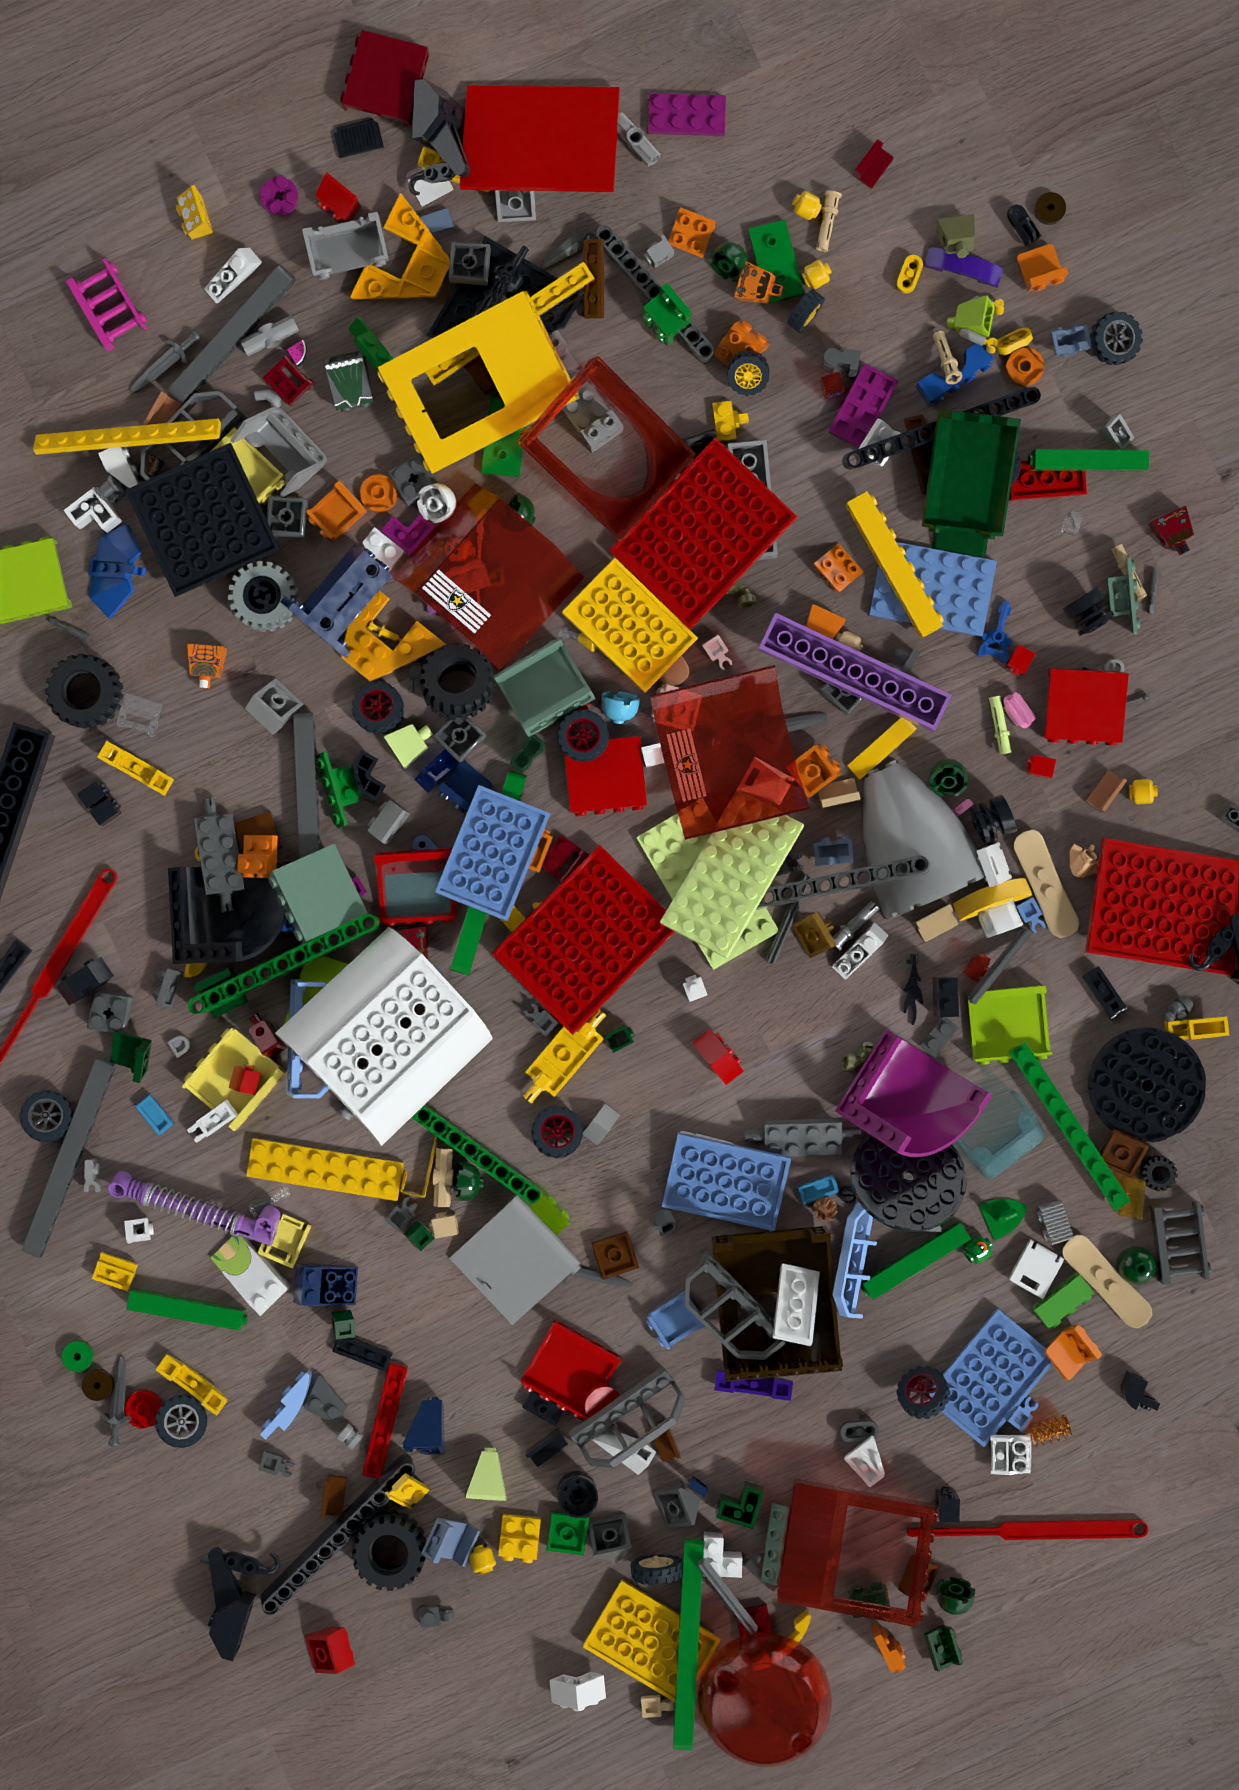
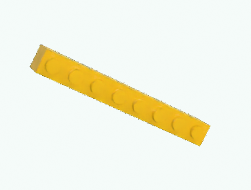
M866 491L847 502L845 506L917 634L922 639L942 628L944 620L939 612H935L933 608L934 602L930 595L926 596L923 590L925 588L923 582L914 575V566L905 559L904 555L906 553L903 547L897 545L893 529H888L884 513L882 511L879 512L875 506L877 505L875 497L872 494L869 495Z

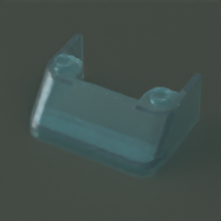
M1014 1090L1010 1091V1093L1024 1110L1017 1120L1019 1127L1022 1129L1018 1135L993 1154L985 1147H977L970 1152L960 1138L956 1141L980 1174L987 1179L997 1177L1040 1144L1045 1138V1131L1036 1115L1019 1093Z

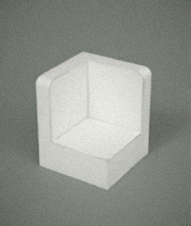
M660 743L641 748L646 768L664 763Z

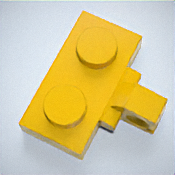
M732 401L712 403L717 439L720 442L736 440L735 429L740 428L739 424L749 423L748 413L738 414L737 410L733 411Z

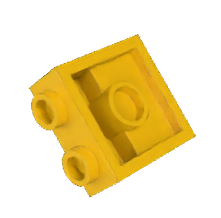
M503 1514L498 1556H502V1559L505 1561L521 1558V1561L524 1563H532L533 1560H537L541 1518Z

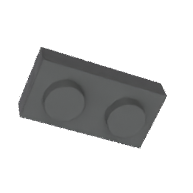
M941 1017L919 1046L933 1057H936L959 1027L946 1017Z

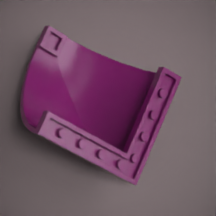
M885 1029L835 1112L894 1151L909 1157H922L947 1148L963 1136L977 1120L992 1094Z

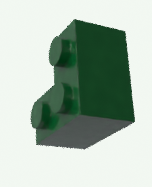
M745 1481L739 1499L721 1494L715 1511L716 1518L753 1529L764 1495L763 1486Z

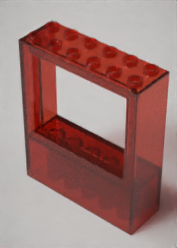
M795 1479L780 1580L776 1594L777 1602L917 1627L918 1622H922L923 1610H921L920 1606L921 1602H925L926 1590H924L923 1586L924 1582H928L929 1571L926 1566L927 1562H931L932 1551H930L929 1546L930 1543L934 1542L935 1531H933L932 1526L933 1523L937 1522L938 1511H936L932 1503ZM848 1505L921 1518L907 1609L834 1596Z

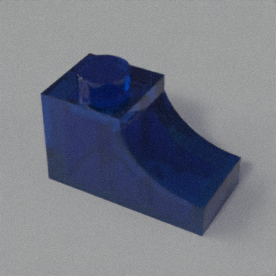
M445 749L420 771L415 781L429 793L459 762Z

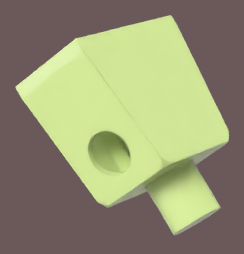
M411 724L384 736L403 767L407 768L428 749L424 740L432 736L433 733L427 725L417 731L415 726Z

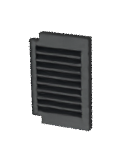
M373 119L336 127L337 133H334L339 158L384 148L379 124L374 123Z

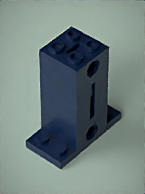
M355 544L302 605L293 597L289 600L284 596L280 601L345 658L351 652L346 649L348 645L339 637L392 576L388 572L390 568L377 558L374 559L375 554L363 545L358 547Z

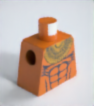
M187 644L190 675L199 677L198 688L210 689L211 678L220 679L227 648L223 646Z

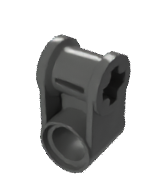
M108 476L101 486L94 488L98 496L105 502L117 503L127 495L117 479Z

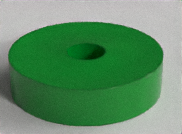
M82 1340L69 1343L62 1352L64 1366L73 1372L86 1370L94 1360L92 1347ZM76 1353H79L81 1355L80 1359H77L75 1357Z

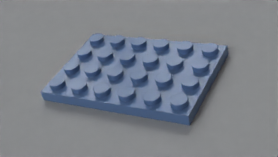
M896 542L897 545L903 547L906 553L904 557L907 562L910 561L914 566L915 572L913 573L916 578H920L925 587L923 590L926 596L930 595L932 598L935 612L941 614L944 622H942L943 627L940 629L982 637L997 561ZM878 565L869 616L912 624Z
M478 785L435 893L508 921L550 813Z
M678 1132L662 1207L774 1231L791 1157Z
M997 1308L943 1372V1376L949 1385L950 1395H948V1404H945V1409L941 1412L985 1447L991 1440V1435L996 1434L1053 1365L1044 1353L1046 1348Z

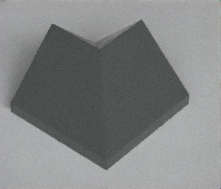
M681 1481L653 1492L667 1528L693 1526L695 1524L700 1497L684 1490Z
M626 1514L588 1523L594 1558L616 1564L632 1550Z

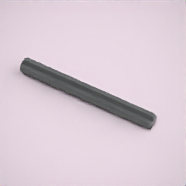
M802 875L800 881L811 879V877ZM805 885L802 888V892L804 895L806 894L809 885ZM802 901L789 904L766 957L767 962L771 964L776 963Z
M1021 928L969 993L967 999L970 1003L976 1004L1031 936L1028 929Z
M705 1558L699 1560L697 1567L743 1627L751 1635L758 1631L757 1624L708 1560Z

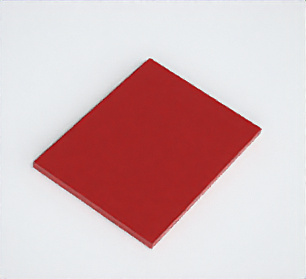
M467 85L462 148L470 167V174L466 178L460 177V190L614 192L620 87Z
M715 437L609 551L691 630L792 525L798 516Z
M1102 838L1085 953L1194 970L1188 962L1190 953H1194L1193 961L1195 964H1202L1205 960L1207 947L1222 927L1229 925L1231 915L1239 914V860ZM1234 943L1231 944L1222 958L1212 963L1203 972L1233 976L1236 957Z
M599 845L491 954L574 1035L675 931L660 923L666 910Z

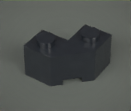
M361 750L349 770L356 794L374 805L386 785L369 776L378 758Z
M102 957L96 960L93 958L89 959L83 964V968L72 975L69 973L61 978L62 982L57 986V989L69 1006L83 999L92 990L107 983L114 976Z

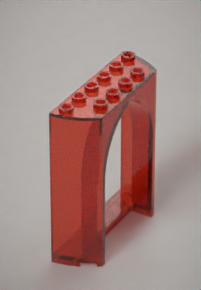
M599 356L589 359L584 367L582 365L577 367L576 371L578 373L529 429H523L520 432L522 437L518 439V444L620 541L629 535V530L633 525H637L643 519L642 515L646 510L649 511L656 504L655 500L668 491L669 484L672 481L675 482L681 476L680 472L684 467L692 464L696 453ZM586 381L630 423L643 442L647 456V475L642 490L634 494L622 497H609L595 492L584 484L537 438Z

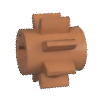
M821 1197L813 1205V1208L816 1209L815 1216L821 1221H830L838 1213L835 1209V1201L828 1197L824 1199Z

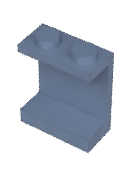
M437 1518L421 1554L433 1563H439L440 1558H448L465 1567L480 1531L468 1522Z

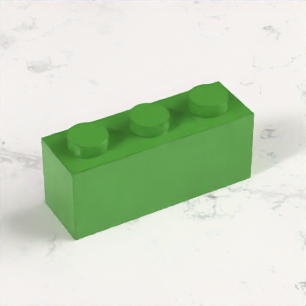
M1075 1272L1031 1308L1048 1328H1054L1062 1322L1061 1319L1064 1316L1072 1315L1077 1310L1076 1307L1090 1301L1091 1295L1094 1292L1081 1275Z

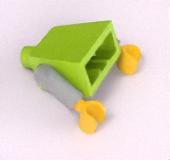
M987 295L982 297L976 296L967 302L959 304L956 316L947 319L948 328H955L962 338L981 346L984 344L988 353H995V347L998 345L997 339L990 338L987 340L986 337L990 336L993 314H1003L1004 302L1002 299H997L993 302Z

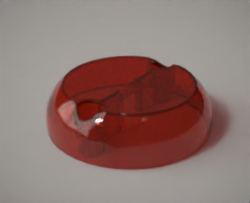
M757 1633L742 1636L728 1642L707 1662L699 1682L698 1708L705 1731L720 1750L733 1759L748 1765L774 1767L795 1761L816 1746L826 1731L830 1720L832 1694L824 1667L808 1648L782 1635Z

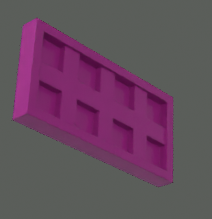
M650 93L648 134L725 136L726 95Z
M864 363L828 433L859 448L876 420L879 419L898 380Z

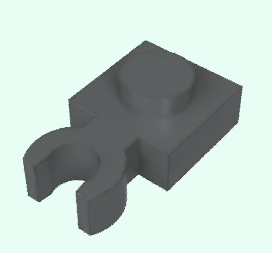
M531 1003V1006L534 1007V1013H529L525 1010L524 1014L527 1017H533L535 1020L531 1024L546 1036L557 1025L558 1021L545 1009L540 1013L538 1006L535 1003Z
M409 1196L403 1200V1207L401 1208L397 1205L385 1220L399 1232L402 1231L412 1218L408 1212L415 1210L418 1203H415L412 1207H409L407 1205Z
M265 1450L258 1470L275 1476L278 1474V1471H281L285 1477H290L292 1473L288 1472L286 1467H294L295 1463L293 1461L283 1462L282 1455Z

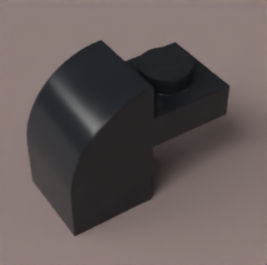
M1126 1371L1121 1383V1394L1124 1400L1135 1410H1137L1140 1403V1407L1150 1411L1152 1408L1157 1411L1160 1403L1156 1399L1144 1395L1148 1381L1139 1375Z

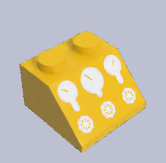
M192 185L177 197L178 205H176L179 217H183L184 223H181L185 235L188 234L193 240L212 234L213 230L203 198L196 186Z

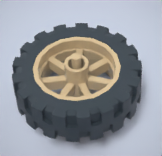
M669 1554L643 1556L642 1558L635 1559L630 1564L632 1581L642 1585L672 1583V1581H677L683 1575L681 1558Z

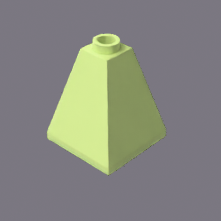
M485 1448L482 1451L466 1493V1498L506 1501V1491L496 1448Z

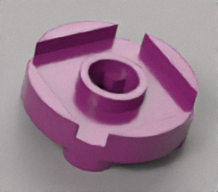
M273 177L267 180L260 188L261 203L269 214L284 217L296 209L299 193L295 184L286 177ZM278 192L284 193L282 201L279 199L275 200Z

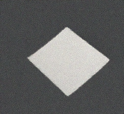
M419 180L414 186L415 191L420 192V195H416L422 207L454 190L450 181L428 183Z

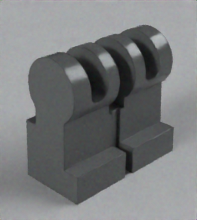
M830 348L824 353L823 370L827 373H834L836 371L849 373L848 378L855 379L861 351L844 349V352H839L835 348Z

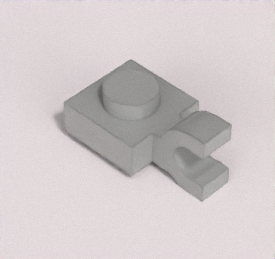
M97 1158L85 1160L84 1179H86V1184L84 1185V1192H89L91 1184L95 1186V1192L101 1191L100 1183L95 1180L100 1170Z

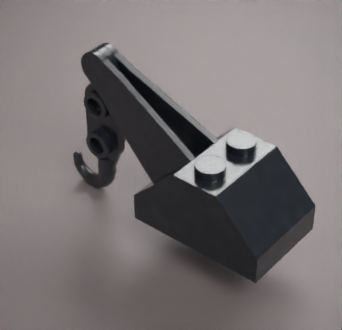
M425 79L415 80L412 139L436 150L446 163L430 165L422 172L414 174L409 181V190L413 195H420V192L414 189L415 183L419 180L428 183L450 181L455 175L466 178L470 174V167L457 133L461 127V107L447 91Z
M1239 914L1231 915L1229 925L1222 927L1207 947L1205 960L1202 964H1195L1193 961L1194 953H1190L1188 962L1192 969L1196 971L1206 970L1212 963L1224 956L1232 943H1234L1239 967ZM1236 969L1230 979L1238 985L1239 969Z
M219 1547L212 1548L208 1554L216 1606L208 1622V1627H211L209 1635L222 1659L233 1662L237 1655L256 1594L247 1591L242 1592L232 1570L247 1575H271L280 1566L278 1556L272 1552L269 1553L274 1559L272 1567H266L256 1558L235 1551L224 1554Z

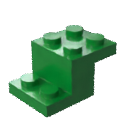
M665 283L661 287V293L643 307V322L649 329H654L656 332L655 336L661 344L664 342L668 346L673 342V337L691 323L692 312L671 286Z

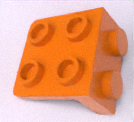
M1052 244L1021 253L1017 256V262L1028 292L1034 290L1035 292L1041 291L1051 284H1061L1069 274L1066 267L1061 268Z
M739 320L733 324L716 347L714 355L728 367L729 361L739 352L753 350L756 353H762L770 344L764 335L756 333L752 329L750 323Z
M1079 1324L1065 1327L1044 1351L1045 1355L1065 1380H1071L1086 1362L1098 1360L1102 1356L1097 1345L1092 1342L1084 1328Z

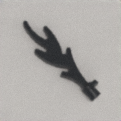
M911 954L910 960H906V964H912L908 982L903 989L904 992L910 989L904 1002L903 1013L906 1014L908 1006H912V1025L915 1024L917 1014L915 999H918L920 1004H923L922 993L914 982V979L921 981L916 968L918 954Z

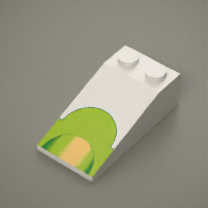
M232 1236L211 1257L212 1261L245 1301L260 1316L291 1286L262 1255L258 1254V1250L243 1236Z

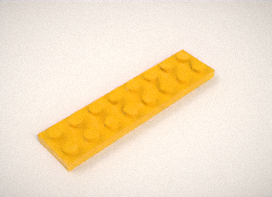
M253 1138L246 1177L398 1201L404 1162Z

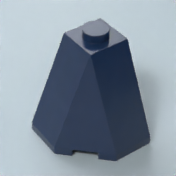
M429 1397L427 1400L422 1401L403 1442L404 1451L413 1452V1449H416L417 1452L425 1455L445 1454L444 1404L438 1397Z

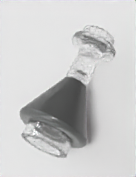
M280 1186L281 1191L271 1197L253 1198L251 1200L252 1204L249 1205L250 1212L257 1219L264 1207L273 1206L274 1203L284 1197L287 1200L290 1199L289 1197L292 1195L290 1189L287 1186Z

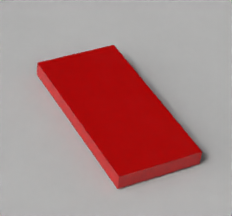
M1028 460L1020 461L1021 469L1019 476L1011 485L1009 499L1010 501L1087 495L1086 472L1030 471Z

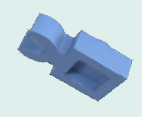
M1034 897L1016 906L1023 922L1027 923L1030 921L1032 933H1037L1035 930L1036 924H1040L1042 929L1046 928L1045 923L1038 919L1042 912Z
M1026 1396L1022 1401V1406L1019 1405L1006 1420L1022 1433L1033 1418L1030 1412L1036 1410L1039 1405L1034 1401L1029 1406L1030 1396Z

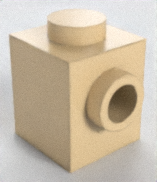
M447 1212L436 1213V1217L432 1218V1223H429L430 1233L434 1234L435 1239L458 1235L459 1228L456 1213L448 1215Z

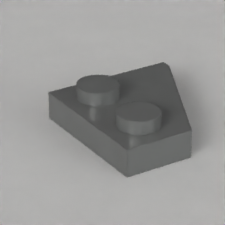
M319 1374L303 1409L335 1424H339L347 1405L325 1381L324 1376Z

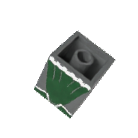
M360 350L325 359L324 365L336 410L341 409V412L351 410L353 406L367 407L371 405V402H374L365 356Z

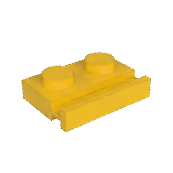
M101 1252L92 1279L129 1291L138 1264Z
M405 1473L392 1486V1490L386 1492V1495L396 1503L411 1509V1505L423 1499L429 1488L426 1484Z

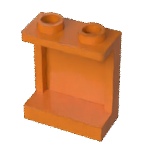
M340 480L334 484L335 488L311 510H306V513L309 515L307 517L308 521L313 526L317 524L322 529L319 533L326 540L330 538L333 542L367 513V510Z

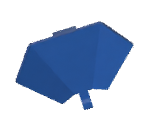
M127 524L99 538L96 557L92 556L88 574L92 576L89 597L110 619L134 592L131 574L145 575L146 568L133 565L135 560L141 555V551Z

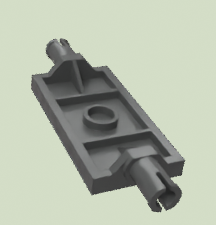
M209 798L203 799L206 816L193 819L205 895L217 894L220 898L221 913L226 912L227 909L228 912L234 911L231 900L232 892L244 890L242 873H237L239 852L233 815L217 814L216 799L211 798L209 803Z
M841 1118L764 1121V1128L762 1130H745V1142L762 1141L764 1143V1151L786 1156L842 1155L843 1139H860L861 1131L860 1127L843 1128Z

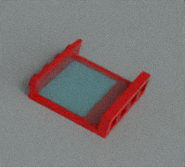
M452 848L375 853L374 863L377 866L380 924L394 926L396 923L403 922L404 925H413L417 921H423V924L434 923V920H442L443 923H449L457 918V902L435 893Z

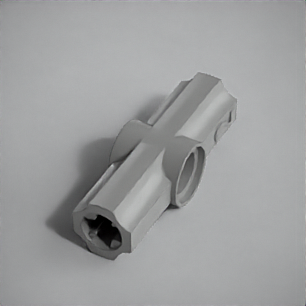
M623 112L619 113L618 134L627 143L628 148L634 151L648 167L653 165L661 154L647 140L640 128H637ZM633 137L640 138L637 142L631 141Z
M292 315L274 324L268 323L258 329V332L240 341L246 354L250 356L264 348L268 349L279 345L282 339L297 333L299 329Z

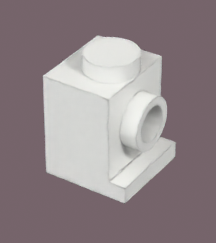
M148 1218L124 1221L128 1244L151 1240L150 1235L154 1234L153 1223H149ZM143 1229L144 1232L143 1234H137V1230Z

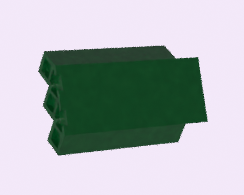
M938 409L922 519V527H927L929 532H934L932 549L986 556L988 539H995V536H1003L1021 419Z

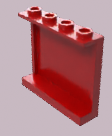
M1048 668L1049 687L1045 734H1042V737L1047 739V742L1059 743V739L1067 740V743L1078 744V740L1086 741V744L1090 745L1105 742V745L1117 746V743H1123L1129 673Z
M640 736L609 739L605 751L601 756L592 761H575L565 755L571 814L575 813V817L587 816L586 812L594 811V815L606 814L605 810L612 809L613 813L625 812L624 808L631 807L632 811L644 810L643 806H647ZM587 741L590 748L596 743V741ZM581 742L578 749L587 750L585 743Z
M555 1319L521 1378L520 1383L523 1384L522 1387L526 1390L538 1392L542 1399L546 1401L552 1400L561 1410L566 1411L567 1409L573 1412L572 1415L577 1419L587 1420L589 1417L583 1408L584 1397L588 1395L589 1390L593 1387L608 1383L616 1367L619 1366L622 1356Z

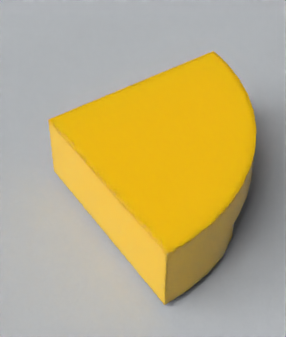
M207 963L186 964L184 977H194L200 974L205 969Z

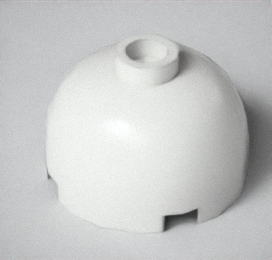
M434 483L423 487L419 491L420 500H417V505L421 515L426 520L430 519L434 521L432 523H439L447 520L454 513L456 498L452 490L446 485Z

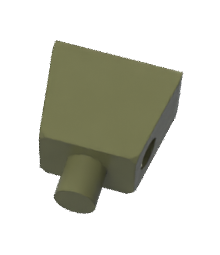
M974 214L937 219V236L947 254L957 253L959 258H964L968 255L969 251L974 250Z

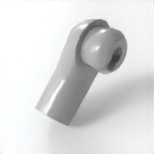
M273 390L254 391L256 401L268 400L271 403V407L281 406V398Z

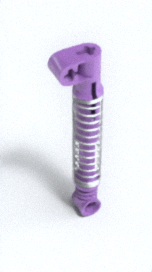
M124 1171L116 1173L108 1186L109 1193L116 1198L128 1196V1198L137 1199L141 1205L146 1207L152 1202L154 1203L153 1209L158 1204L161 1205L160 1211L167 1207L168 1214L171 1209L176 1210L175 1216H177L178 1211L182 1212V1219L185 1214H188L189 1221L193 1219L196 1220V1224L199 1221L203 1223V1226L208 1224L210 1228L212 1226L217 1227V1231L223 1229L224 1233L228 1231L232 1236L240 1235L271 1246L277 1234L280 1212L273 1206L264 1207L258 1219L254 1220L246 1217L242 1212H231L230 1208L224 1210L223 1206L217 1207L216 1203L210 1205L209 1201L204 1203L202 1199L196 1200L195 1196L189 1200L188 1194L182 1197L181 1192L175 1194L173 1189L168 1192L167 1187L161 1189L159 1184L155 1185L153 1182H144L142 1184V1181L138 1182L136 1179L133 1181L132 1176Z

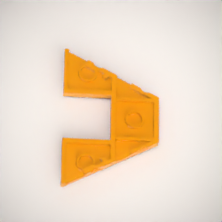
M400 193L383 228L417 245L401 279L373 265L364 267L350 296L352 300L436 298L449 272L450 258L402 193Z
M380 590L347 627L345 643L348 645L346 649L351 653L346 658L341 656L344 661L370 682L388 675L398 668L407 666L419 658L426 657L434 650L441 649L442 646L447 645L418 621L415 622L394 651L372 634L367 628L390 600Z

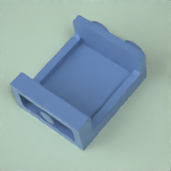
M685 1291L647 1314L648 1320L646 1322L652 1331L655 1329L659 1335L656 1337L661 1347L665 1346L667 1350L692 1332L705 1327L684 1306ZM689 1295V1301L697 1308Z

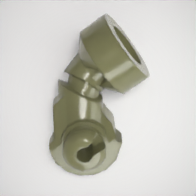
M737 581L726 593L727 595H740L737 597L738 608L748 609L757 604L756 596L741 581Z
M864 1042L860 1046L857 1058L854 1053H844L842 1070L844 1072H853L856 1068H861V1065H864L875 1045L871 1042Z

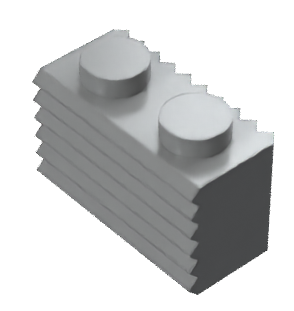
M1058 1199L1037 1206L1039 1211L1036 1212L1039 1223L1043 1222L1045 1230H1042L1045 1241H1049L1051 1245L1074 1238L1061 1200Z

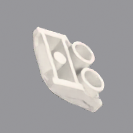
M1014 900L982 910L977 915L986 938L1023 925Z
M1031 1434L991 1435V1474L1014 1475L1031 1473Z

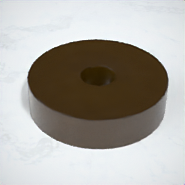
M1055 192L1044 193L1035 204V216L1041 223L1046 225L1058 223L1066 212L1065 200ZM1047 206H1052L1053 211H1049Z
M94 1369L83 1378L82 1391L88 1399L101 1401L111 1394L114 1385L113 1378L106 1370ZM95 1382H99L101 1387L97 1388Z

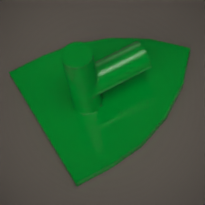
M995 1199L979 1205L994 1241L1011 1233L1020 1224L1027 1209V1205L1011 1199Z

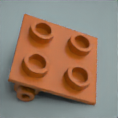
M680 207L668 242L673 247L703 258L711 234L715 229L716 221Z
M839 543L814 563L815 570H818L823 575L822 578H826L827 583L830 582L834 592L837 591L838 593L864 572Z

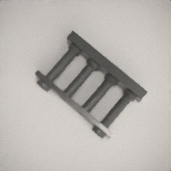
M1196 1200L1192 1201L1193 1208L1165 1211L1159 1205L1150 1206L1159 1282L1163 1285L1171 1284L1173 1276L1201 1273V1277L1205 1280H1210L1209 1274L1212 1273L1210 1262L1207 1261L1202 1217L1205 1216L1203 1205ZM1194 1216L1195 1227L1174 1230L1164 1228V1221L1166 1219ZM1196 1235L1197 1246L1177 1249L1167 1248L1166 1240L1169 1238ZM1199 1255L1200 1265L1169 1267L1168 1259H1171V1257Z

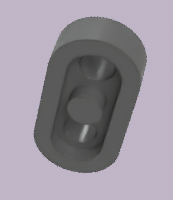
M873 1420L848 1421L842 1424L840 1434L846 1442L865 1441L870 1436H873L875 1439L879 1434V1428ZM866 1427H872L871 1432H866ZM848 1428L853 1429V1432L851 1434L846 1433V1430Z

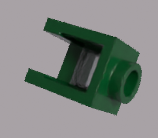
M625 1025L605 1035L613 1053L633 1043L632 1038L635 1037L631 1027L627 1028Z

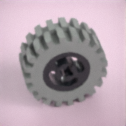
M257 561L256 565L250 563L247 564L248 568H241L238 577L234 575L232 578L234 584L229 585L231 595H228V600L231 601L230 607L235 612L234 615L251 629H257L261 632H266V630L272 632L276 631L277 627H285L284 623L287 621L291 622L293 619L291 617L293 613L280 601L286 596L289 600L293 597L296 601L300 602L297 596L299 590L295 585L294 579L283 568L271 562ZM264 583L273 585L276 590V600L273 604H271L273 595L268 588L262 586ZM254 588L256 589L253 592V597L257 599L255 600L257 603L264 606V609H257L251 603L250 596ZM262 592H264L265 594H267V595H265V598H266L265 600H262V599H261V597H262L261 593H262Z

